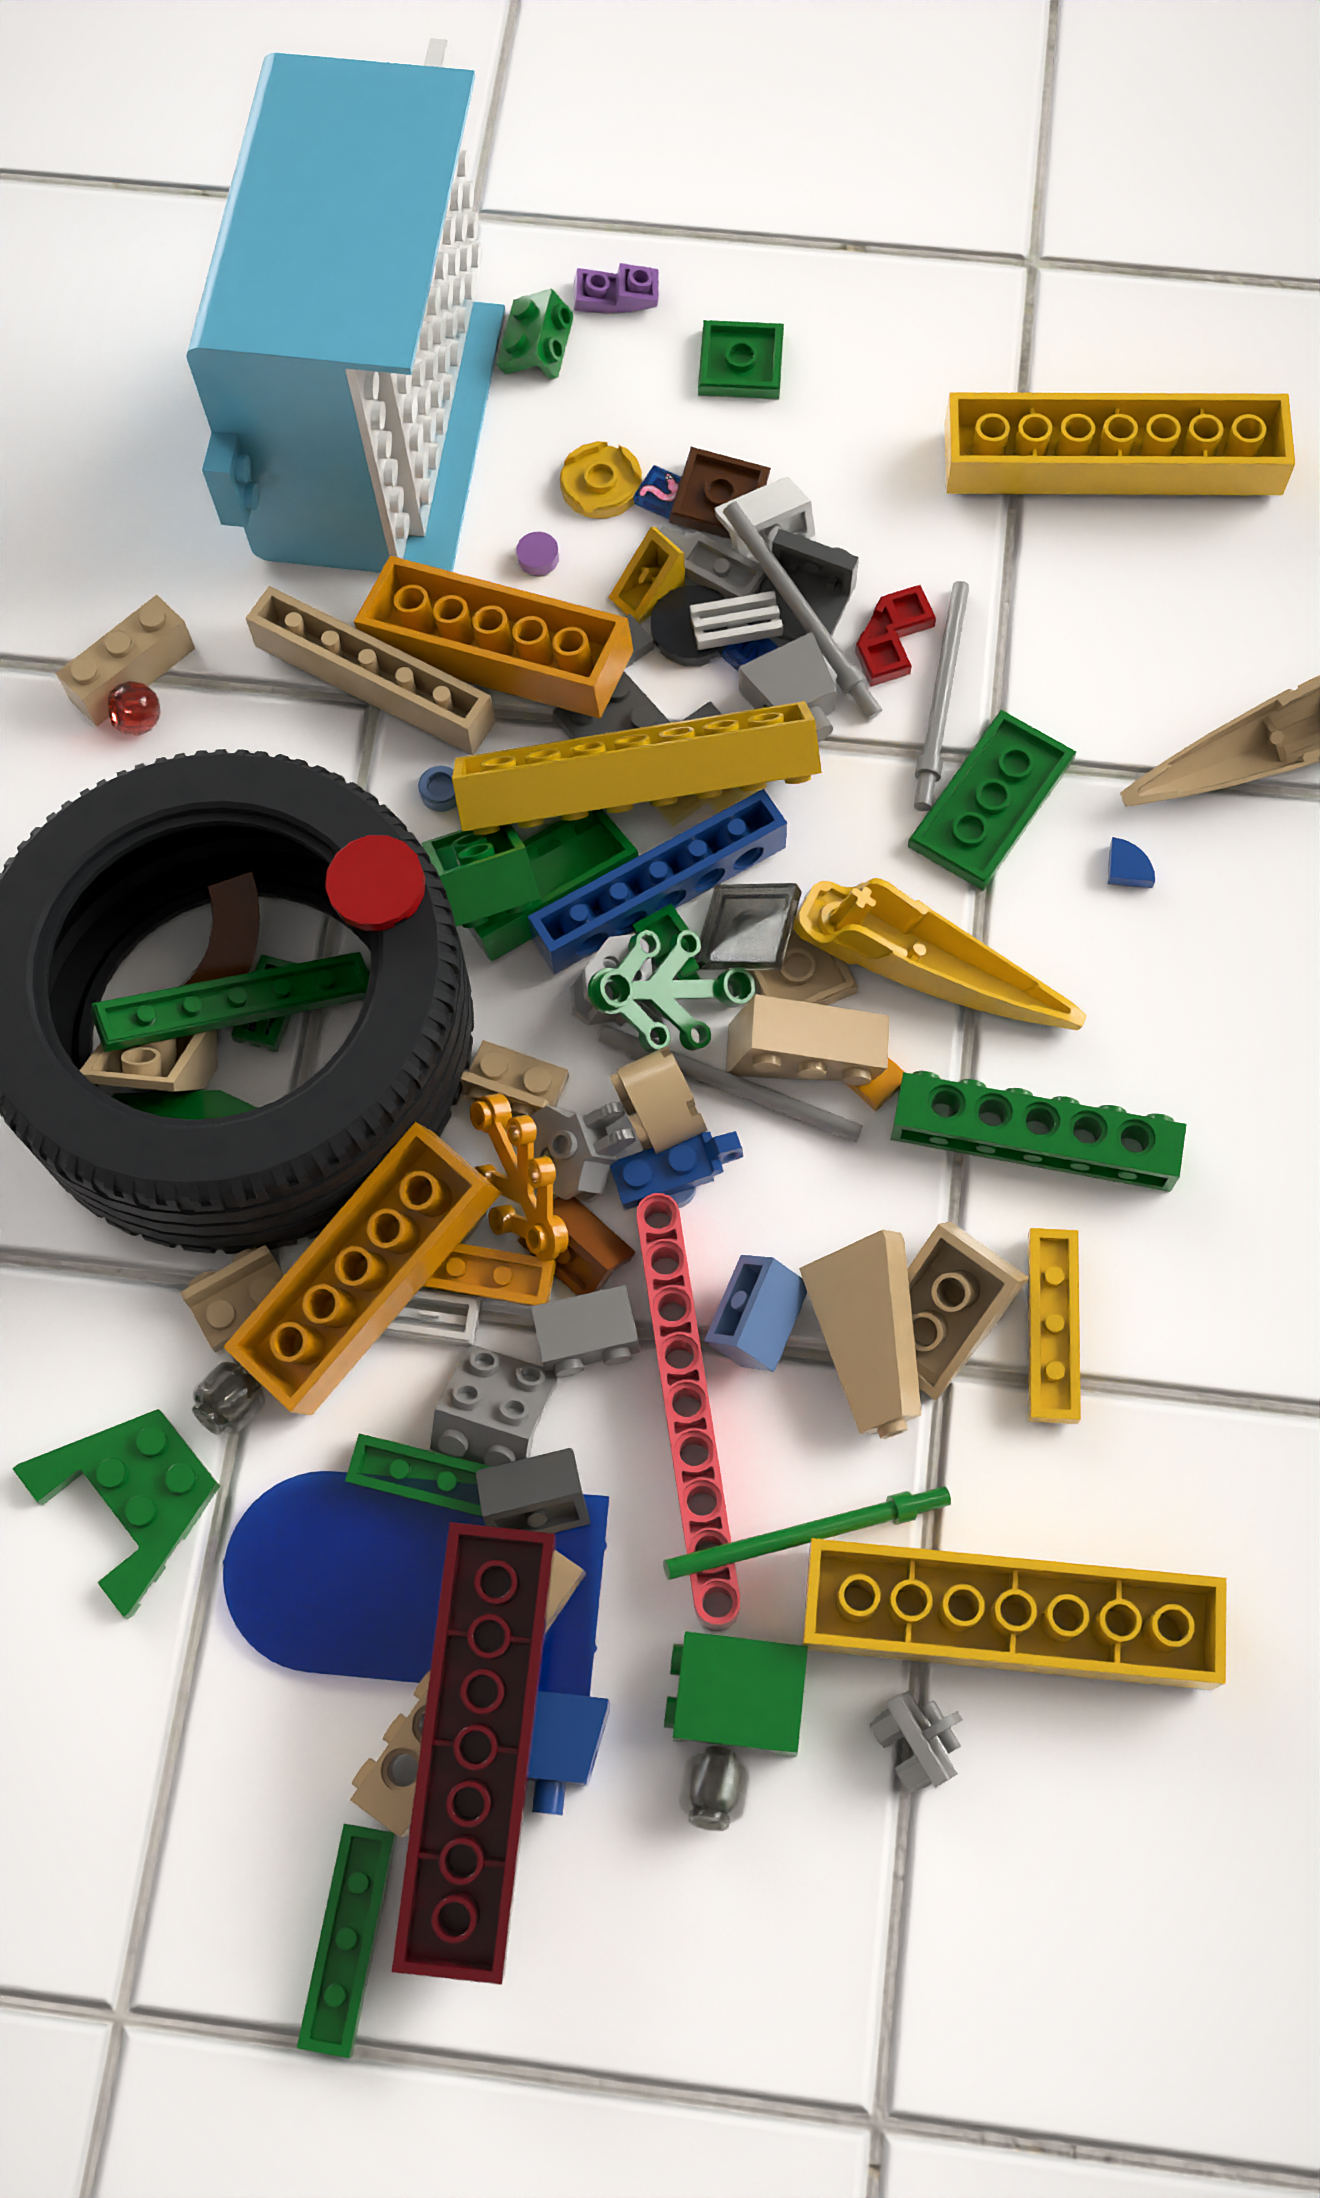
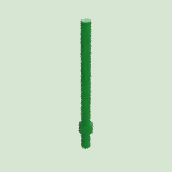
M945 1486L916 1494H911L909 1491L887 1496L886 1502L663 1560L666 1578L672 1580L811 1543L812 1538L826 1539L890 1521L894 1525L916 1520L917 1514L950 1506L951 1496Z

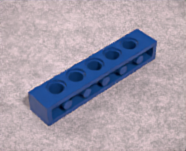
M762 789L529 915L528 921L532 941L555 975L597 952L608 937L628 935L633 932V924L671 903L674 908H677L785 849L788 823L767 792Z

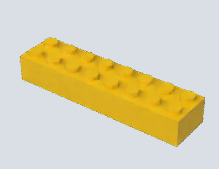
M949 392L944 423L946 494L1283 495L1295 467L1289 393Z
M802 701L455 758L452 783L462 832L473 830L475 835H486L499 831L500 825L517 823L520 828H529L543 824L544 818L562 816L563 820H578L589 815L588 811L606 808L608 813H621L633 809V804L651 801L653 806H664L677 802L679 796L695 794L696 798L707 799L721 795L722 789L740 787L741 791H757L766 788L767 782L783 779L786 784H800L810 781L812 779L811 775L820 774L822 770L815 718L806 702Z
M812 1538L808 1556L802 1645L808 1646V1651L1214 1690L1226 1684L1227 1578Z

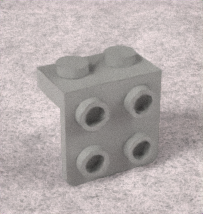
M479 1346L468 1347L435 1408L430 1450L491 1467L529 1458L534 1432L556 1387L558 1376H556L555 1371H545L542 1366Z

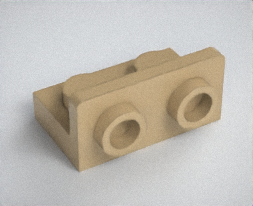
M482 1040L469 1072L463 1071L460 1081L463 1085V1095H466V1099L472 1104L477 1102L481 1096L500 1093L507 1098L511 1107L512 1117L523 1115L531 1117L533 1113L546 1105L557 1107L568 1081L569 1071L568 1069Z
M266 1245L239 1252L233 1257L231 1264L217 1272L207 1271L199 1274L189 1282L188 1288L180 1292L184 1302L191 1309L205 1338L215 1353L223 1349L228 1340L284 1276Z

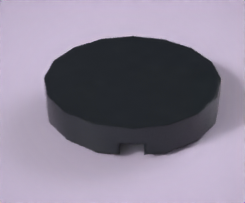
M686 585L670 590L657 601L651 613L650 630L651 637L654 639V645L656 644L660 649V653L667 660L682 666H702L710 663V659L717 657L719 654L721 657L728 651L730 645L698 650L690 616V605L719 601L725 598L719 592L704 586ZM727 626L716 629L704 630V633L726 630L729 628Z

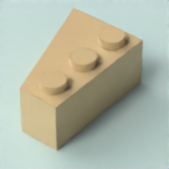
M754 994L728 1025L726 1072L739 1077L843 1081L846 1084L856 1086L867 1085L887 1069L889 1015Z

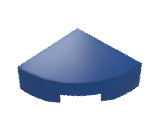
M1112 837L1109 846L1107 884L1153 888L1155 884L1153 865L1148 856L1135 844L1121 838Z

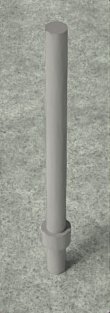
M737 502L729 504L723 510L724 515L806 632L813 633L821 653L838 676L835 679L845 695L851 694L868 720L879 715L883 709L864 684L867 679L859 667L850 664Z
M956 581L952 585L923 755L917 758L915 777L918 779L913 806L919 811H929L931 809L935 783L941 779L943 760L940 758L969 593V584L964 581Z
M606 1024L601 1030L599 1042L631 1054L632 1060L636 1061L653 1053L647 1052L641 1047L637 1036ZM651 1037L653 1043L658 1045V1040ZM670 1050L682 1074L856 1143L863 1128L862 1124Z

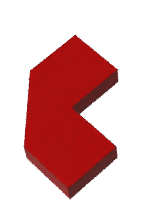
M921 584L881 596L868 625L862 631L856 643L855 653L870 687L910 675L912 665L899 638L935 627L936 617Z

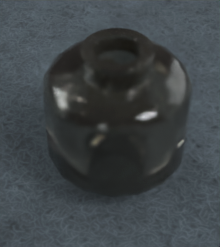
M221 1362L195 1386L192 1393L194 1405L191 1408L192 1413L201 1425L215 1435H220L222 1432L237 1434L263 1409L266 1398L261 1388L262 1384L242 1365L239 1366L232 1362Z
M709 1746L705 1748L704 1753L689 1757L684 1764L678 1804L682 1812L688 1815V1822L697 1828L708 1831L728 1830L731 1823L738 1822L744 1816L750 1784V1773L744 1764L735 1759L736 1754L732 1750L719 1746Z

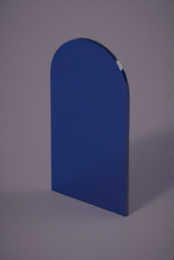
M317 1471L304 1473L286 1479L264 1492L250 1505L237 1523L229 1540L225 1558L222 1561L224 1566L223 1588L226 1603L236 1627L245 1640L270 1661L296 1671L420 1683L431 1669L449 1524L453 1522L485 1526L483 1517L345 1482L347 1472ZM358 1473L359 1475L481 1505L477 1484L457 1482L453 1490L446 1492L438 1487L437 1480L395 1479L392 1476ZM584 1494L591 1524L553 1533L556 1535L555 1550L582 1568L586 1575L545 1634L539 1691L591 1696L594 1655L597 1651L596 1635L604 1553L607 1549L606 1533L610 1496Z

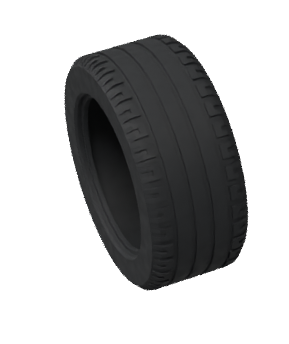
M216 749L212 753H208L207 750L196 751L195 755L186 756L185 753L175 754L174 758L171 759L166 757L156 758L153 764L145 766L144 763H140L134 766V770L128 772L126 770L116 773L117 777L106 781L105 778L96 783L97 786L91 790L86 788L79 792L81 797L73 802L67 800L61 805L62 809L57 813L52 812L46 817L47 822L42 827H35L30 832V838L27 841H22L17 846L18 853L15 857L7 859L3 865L4 870L0 873V1116L4 1118V1122L67 1193H70L78 1203L97 1217H104L108 1224L132 1236L141 1234L145 1241L175 1248L177 1245H180L184 1251L215 1254L217 1250H223L226 1254H237L245 1249L260 1248L264 1245L269 1250H273L283 1246L297 1244V1239L306 1236L309 1240L316 1238L415 1122L433 1131L440 1137L452 1116L451 1106L457 1105L463 1085L460 1079L463 1071L469 1068L473 1046L471 1032L474 1030V1008L467 967L444 885L436 867L430 864V857L412 832H408L407 826L385 804L379 805V801L375 796L363 790L356 783H346L342 775L335 772L331 773L319 765L311 767L305 760L297 758L293 760L282 754L272 757L265 751L250 753L248 750L238 749L235 753H228L226 749ZM368 835H388L405 842L417 854L426 878L424 897L416 912L407 920L404 917L401 921L394 923L395 927L384 931H363L347 924L332 907L325 888L327 869L336 853L349 842ZM251 870L258 896L286 899L308 905L326 913L349 928L369 949L371 954V970L366 997L357 1021L344 1043L326 1065L303 1085L274 1102L249 1112L222 1118L189 1120L162 1117L134 1109L111 1098L99 1089L98 1084H92L80 1072V1069L89 1059L93 1050V1029L95 1024L90 1013L92 1003L101 1002L111 978L122 961L139 942L159 926L181 913L210 903L206 886L208 884Z

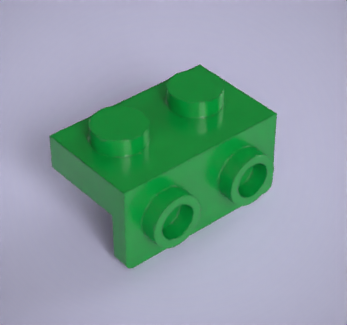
M552 288L513 299L496 365L505 375L538 366L550 380L559 377L574 315L568 305L562 301Z

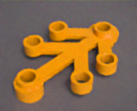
M497 1093L481 1096L470 1107V1119L476 1130H482L484 1133L489 1134L507 1176L497 1172L492 1164L473 1168L502 1192V1196L519 1203L526 1216L523 1217L516 1214L515 1209L510 1204L492 1207L488 1214L490 1228L496 1235L515 1233L526 1239L529 1250L541 1261L554 1260L568 1246L566 1225L559 1216L553 1215V1183L556 1178L554 1163L547 1156L534 1158V1141L537 1132L534 1120L529 1115L512 1117L510 1104L503 1094ZM512 1145L517 1146V1156ZM534 1188H537V1197L534 1195Z

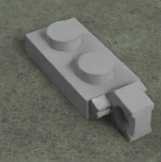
M664 525L660 528L659 531L684 552L686 578L701 586L719 592L725 599L758 594L767 575L758 563L697 530L694 534L686 532L682 536Z

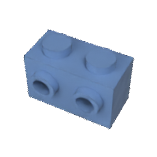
M741 1254L704 1342L741 1367L775 1372L807 1294L803 1278L774 1257Z

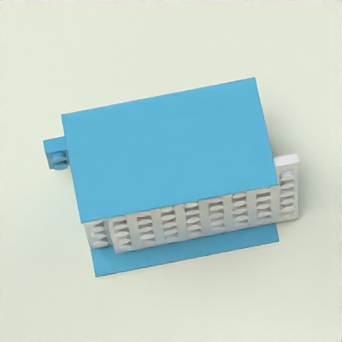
M429 39L424 65L277 52L269 53L263 59L186 354L211 430L202 472L221 525L243 527L252 553L263 560L381 573L389 556H394L451 572L454 570L506 309L505 304L474 302L482 263V243L476 241L478 213L471 210L474 202L473 181H467L470 168V153L468 149H463L462 145L465 139V125L476 76L475 70L451 68L448 39Z

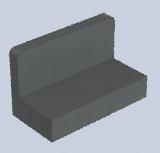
M572 1448L481 1469L476 1472L485 1526L557 1533L591 1524Z

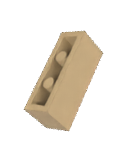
M156 594L55 674L69 700L97 727L123 707L117 697L123 692L119 688L122 684L128 681L135 682L133 686V699L143 691L139 688L138 684H143L147 688L196 648L185 621ZM132 685L127 686V698H130Z

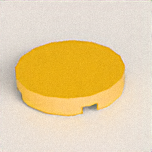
M595 441L581 445L569 453L564 461V467L560 471V489L564 501L575 512L588 518L607 519L621 515L635 504L639 498L638 491L642 487V470L638 459L627 448L618 445L617 448L608 446V442Z

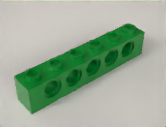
M919 1070L913 1073L903 1072L890 1140L1171 1192L1180 1178L1187 1124L1174 1122L1172 1117L1165 1114L1152 1113L1141 1116L1127 1113L1124 1108L1116 1105H1102L1099 1108L1081 1105L1078 1100L1067 1096H1056L1048 1099L1033 1096L1032 1092L1023 1088L1013 1087L999 1090L988 1088L983 1082L978 1080L962 1079L959 1082L940 1079L933 1072ZM937 1104H946L953 1108L956 1114L951 1117H942L936 1114L932 1107ZM986 1112L994 1113L1001 1119L1002 1124L997 1126L987 1125L980 1119L979 1115ZM1039 1121L1047 1127L1049 1133L1043 1135L1035 1134L1029 1130L1026 1123ZM1079 1129L1086 1130L1094 1136L1096 1142L1083 1143L1075 1137L1073 1131ZM1131 1138L1136 1140L1141 1145L1142 1151L1131 1152L1123 1146L1121 1139Z

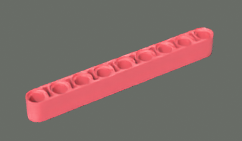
M653 1193L640 1201L636 1217L686 1554L696 1552L699 1546L707 1542L717 1545L730 1543L731 1536L680 1211L672 1197L664 1193ZM655 1213L666 1214L671 1219L666 1227L660 1229L650 1227L646 1220ZM662 1258L673 1259L678 1264L677 1269L670 1274H660L652 1267L657 1260ZM670 1303L678 1304L686 1311L685 1315L676 1321L665 1320L659 1313L665 1305ZM676 1350H685L693 1357L692 1363L682 1369L670 1366L666 1359L671 1352ZM683 1397H692L700 1403L701 1407L695 1415L683 1417L673 1409L675 1402ZM690 1445H700L708 1452L707 1460L698 1466L686 1464L680 1455ZM698 1493H706L715 1500L716 1507L710 1514L705 1516L696 1515L688 1507L690 1498ZM735 1563L691 1574V1589L698 1621L705 1628L712 1631H723L730 1628L736 1622L740 1612V1593ZM715 1592L725 1594L732 1603L730 1612L720 1618L708 1615L703 1608L705 1598Z

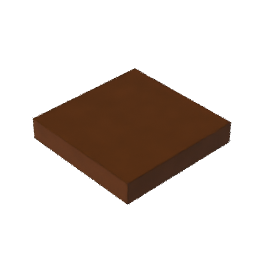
M691 446L671 509L669 523L730 539L729 531L716 518L715 508L767 485L771 467Z

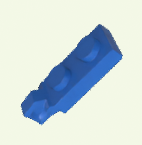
M708 1131L658 1154L655 1153L654 1148H650L620 1158L611 1164L610 1168L623 1208L628 1210L637 1207L641 1200L653 1193H664L669 1196L713 1182L714 1176L724 1172L722 1164L743 1158L744 1155L736 1131L713 1138L711 1132Z

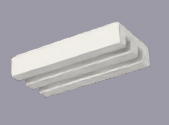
M775 591L690 605V616L698 650L783 635V624L779 618L780 612L778 605H776ZM770 619V622L744 626L745 623ZM727 626L729 628L726 630L704 633V630L716 629Z
M420 1289L410 1301L469 1309L468 1316L404 1307L396 1318L463 1327L465 1332L391 1322L381 1334L463 1347L475 1346L476 1329L478 1330V1317L483 1301L481 1297Z

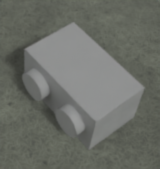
M626 1285L531 1306L545 1371H555L558 1377L578 1374L584 1371V1365L603 1361L605 1366L619 1365L632 1359L631 1354L640 1352L639 1339Z

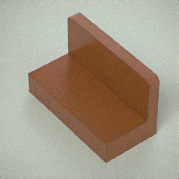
M560 1197L553 1199V1215L559 1216L564 1221L568 1231L567 1249L563 1253H559L557 1258L554 1259L557 1262L554 1275L577 1296L600 1291L614 1270L631 1261L636 1253L635 1250L576 1197H572L569 1200ZM520 1236L517 1241L533 1256H536L529 1250L526 1239Z

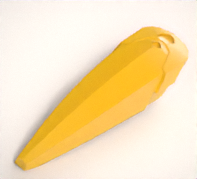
M873 878L854 887L840 886L832 881H820L814 884L807 892L792 920L793 928L801 939L850 965H860L876 974L937 998L1015 1020L1076 1031L1083 1027L1087 1015L1072 1001L962 930L920 900H913L883 879Z

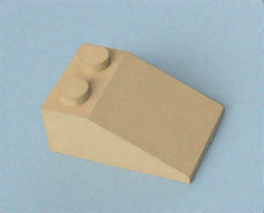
M216 1030L105 1053L100 1042L80 1069V1072L92 1084L173 1092L205 1089L218 1069Z
M951 1221L940 1223L936 1226L908 1267L919 1389L935 1401L939 1399L999 1322L1029 1279L1027 1275Z

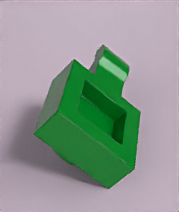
M672 903L633 924L634 934L650 930L658 936L661 943L660 951L651 958L656 967H658L670 951L669 941L671 937L681 931L690 930ZM682 938L681 946L688 952L689 944ZM693 957L689 958L676 974L678 980H701L697 974L700 967Z

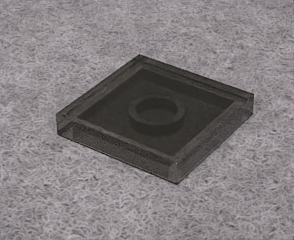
M796 883L715 884L700 936L701 948L699 953L694 956L700 970H730L733 968L781 970L802 894L799 886Z

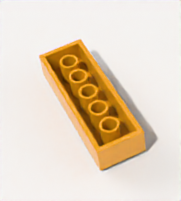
M389 556L353 621L356 629L461 681L601 719L633 653L627 617L394 556Z
M415 1122L223 1348L291 1413L313 1415L502 1192L433 1131Z

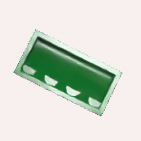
M603 809L588 811L589 815L578 820L567 821L562 819L522 841L528 853L541 899L531 902L532 906L522 912L507 914L503 911L488 916V921L482 925L467 928L490 962L532 939L528 921L529 915L639 856L635 846Z

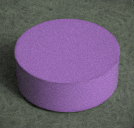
M539 531L531 532L523 536L517 544V560L524 572L534 576L546 575L558 565V544L550 534Z

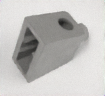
M812 632L739 667L738 690L754 709L805 701L815 718L818 742L824 740L833 732L834 728L826 716L835 710L837 691Z

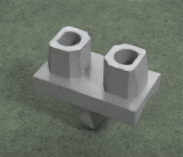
M910 1691L899 1694L885 1702L888 1708L880 1713L869 1726L883 1748L892 1745L903 1737L906 1738L915 1756L895 1767L897 1775L906 1791L910 1793L931 1784L936 1788L958 1775L936 1737H939L948 1754L961 1747L951 1727L963 1720L958 1710L944 1717L935 1700L930 1701L921 1707L931 1724L930 1726Z

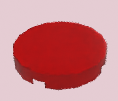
M368 835L349 842L336 853L327 869L325 888L332 907L347 924L363 931H384L395 927L394 923L401 921L404 917L407 920L416 912L424 897L426 878L417 854L405 842L388 835Z

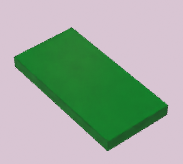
M1000 710L911 835L907 847L984 891L1074 761L1077 751L1009 713Z

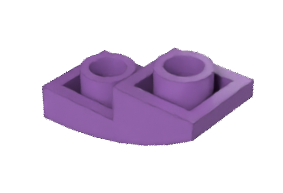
M619 263L617 273L578 267L576 269L574 277V311L622 313L657 307L659 301V269Z

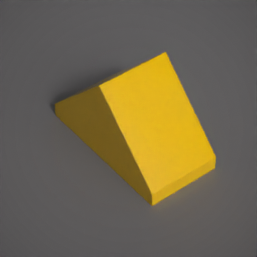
M650 527L608 598L625 614H631L639 624L643 623L651 616L660 598L670 590L685 586L684 552L656 527Z

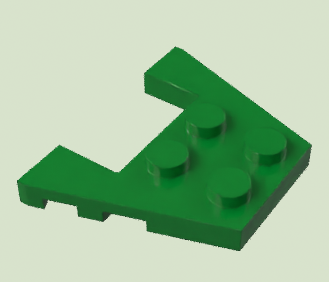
M160 1409L36 1456L12 1468L36 1502L42 1506L84 1474L137 1543L139 1548L97 1582L120 1614L127 1620L135 1615L141 1606L139 1602L153 1581L157 1582L165 1570V1563L182 1539H186L220 1488L216 1479Z

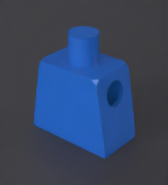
M538 1691L528 1780L535 1781L532 1813L563 1816L566 1784L589 1786L610 1713L611 1702L608 1698Z

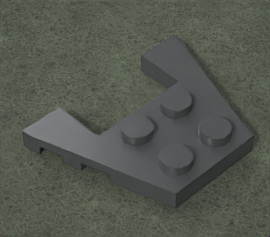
M631 614L626 617L630 627L633 653L625 669L654 649V639ZM625 671L601 719L556 707L552 712L554 722L569 739L671 723ZM709 701L682 721L722 715V713Z

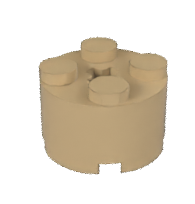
M668 1045L616 1069L617 1073L609 1076L627 1116L631 1115L628 1118L643 1150L654 1148L655 1153L658 1154L708 1131L701 1112L698 1113L695 1107V1099Z

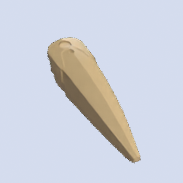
M1320 675L1297 685L1298 689L1296 690L1287 689L1211 731L1156 766L1120 792L1124 806L1147 804L1232 787L1319 762Z

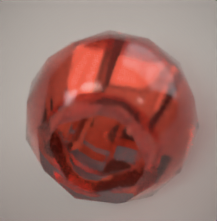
M126 681L115 686L108 696V712L112 726L123 735L140 736L151 731L157 725L161 715L159 697L143 682Z

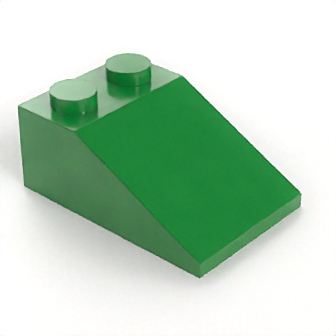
M511 824L500 825V830L491 834L475 835L473 830L462 832L461 829L421 842L424 850L430 857V864L436 867L444 885L456 927L460 925L463 928L477 927L487 922L488 916L503 911L507 914L519 913L532 906L531 902L541 899L526 847Z

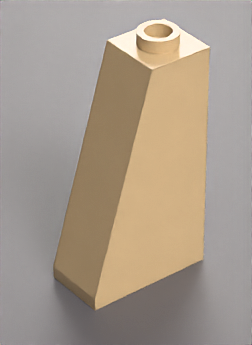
M882 1229L800 1267L799 1270L859 1434L878 1433L880 1439H887L907 1431L906 1422L922 1416L905 1241L902 1233Z

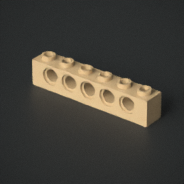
M556 1550L545 1634L586 1575L582 1568ZM430 1670L413 1693L419 1700L409 1715L406 1717L400 1713L385 1732L382 1740L387 1742L388 1745L378 1760L374 1761L372 1758H369L359 1769L351 1783L357 1790L350 1801L400 1838L408 1836L410 1832L416 1779L408 1786L399 1784L394 1778L393 1766L396 1760L404 1754L412 1756L417 1764L419 1762Z

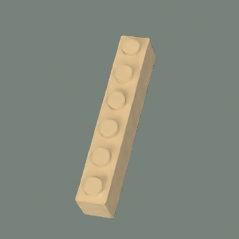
M271 586L267 587L245 617L255 647L470 755L476 753L496 723L491 695Z

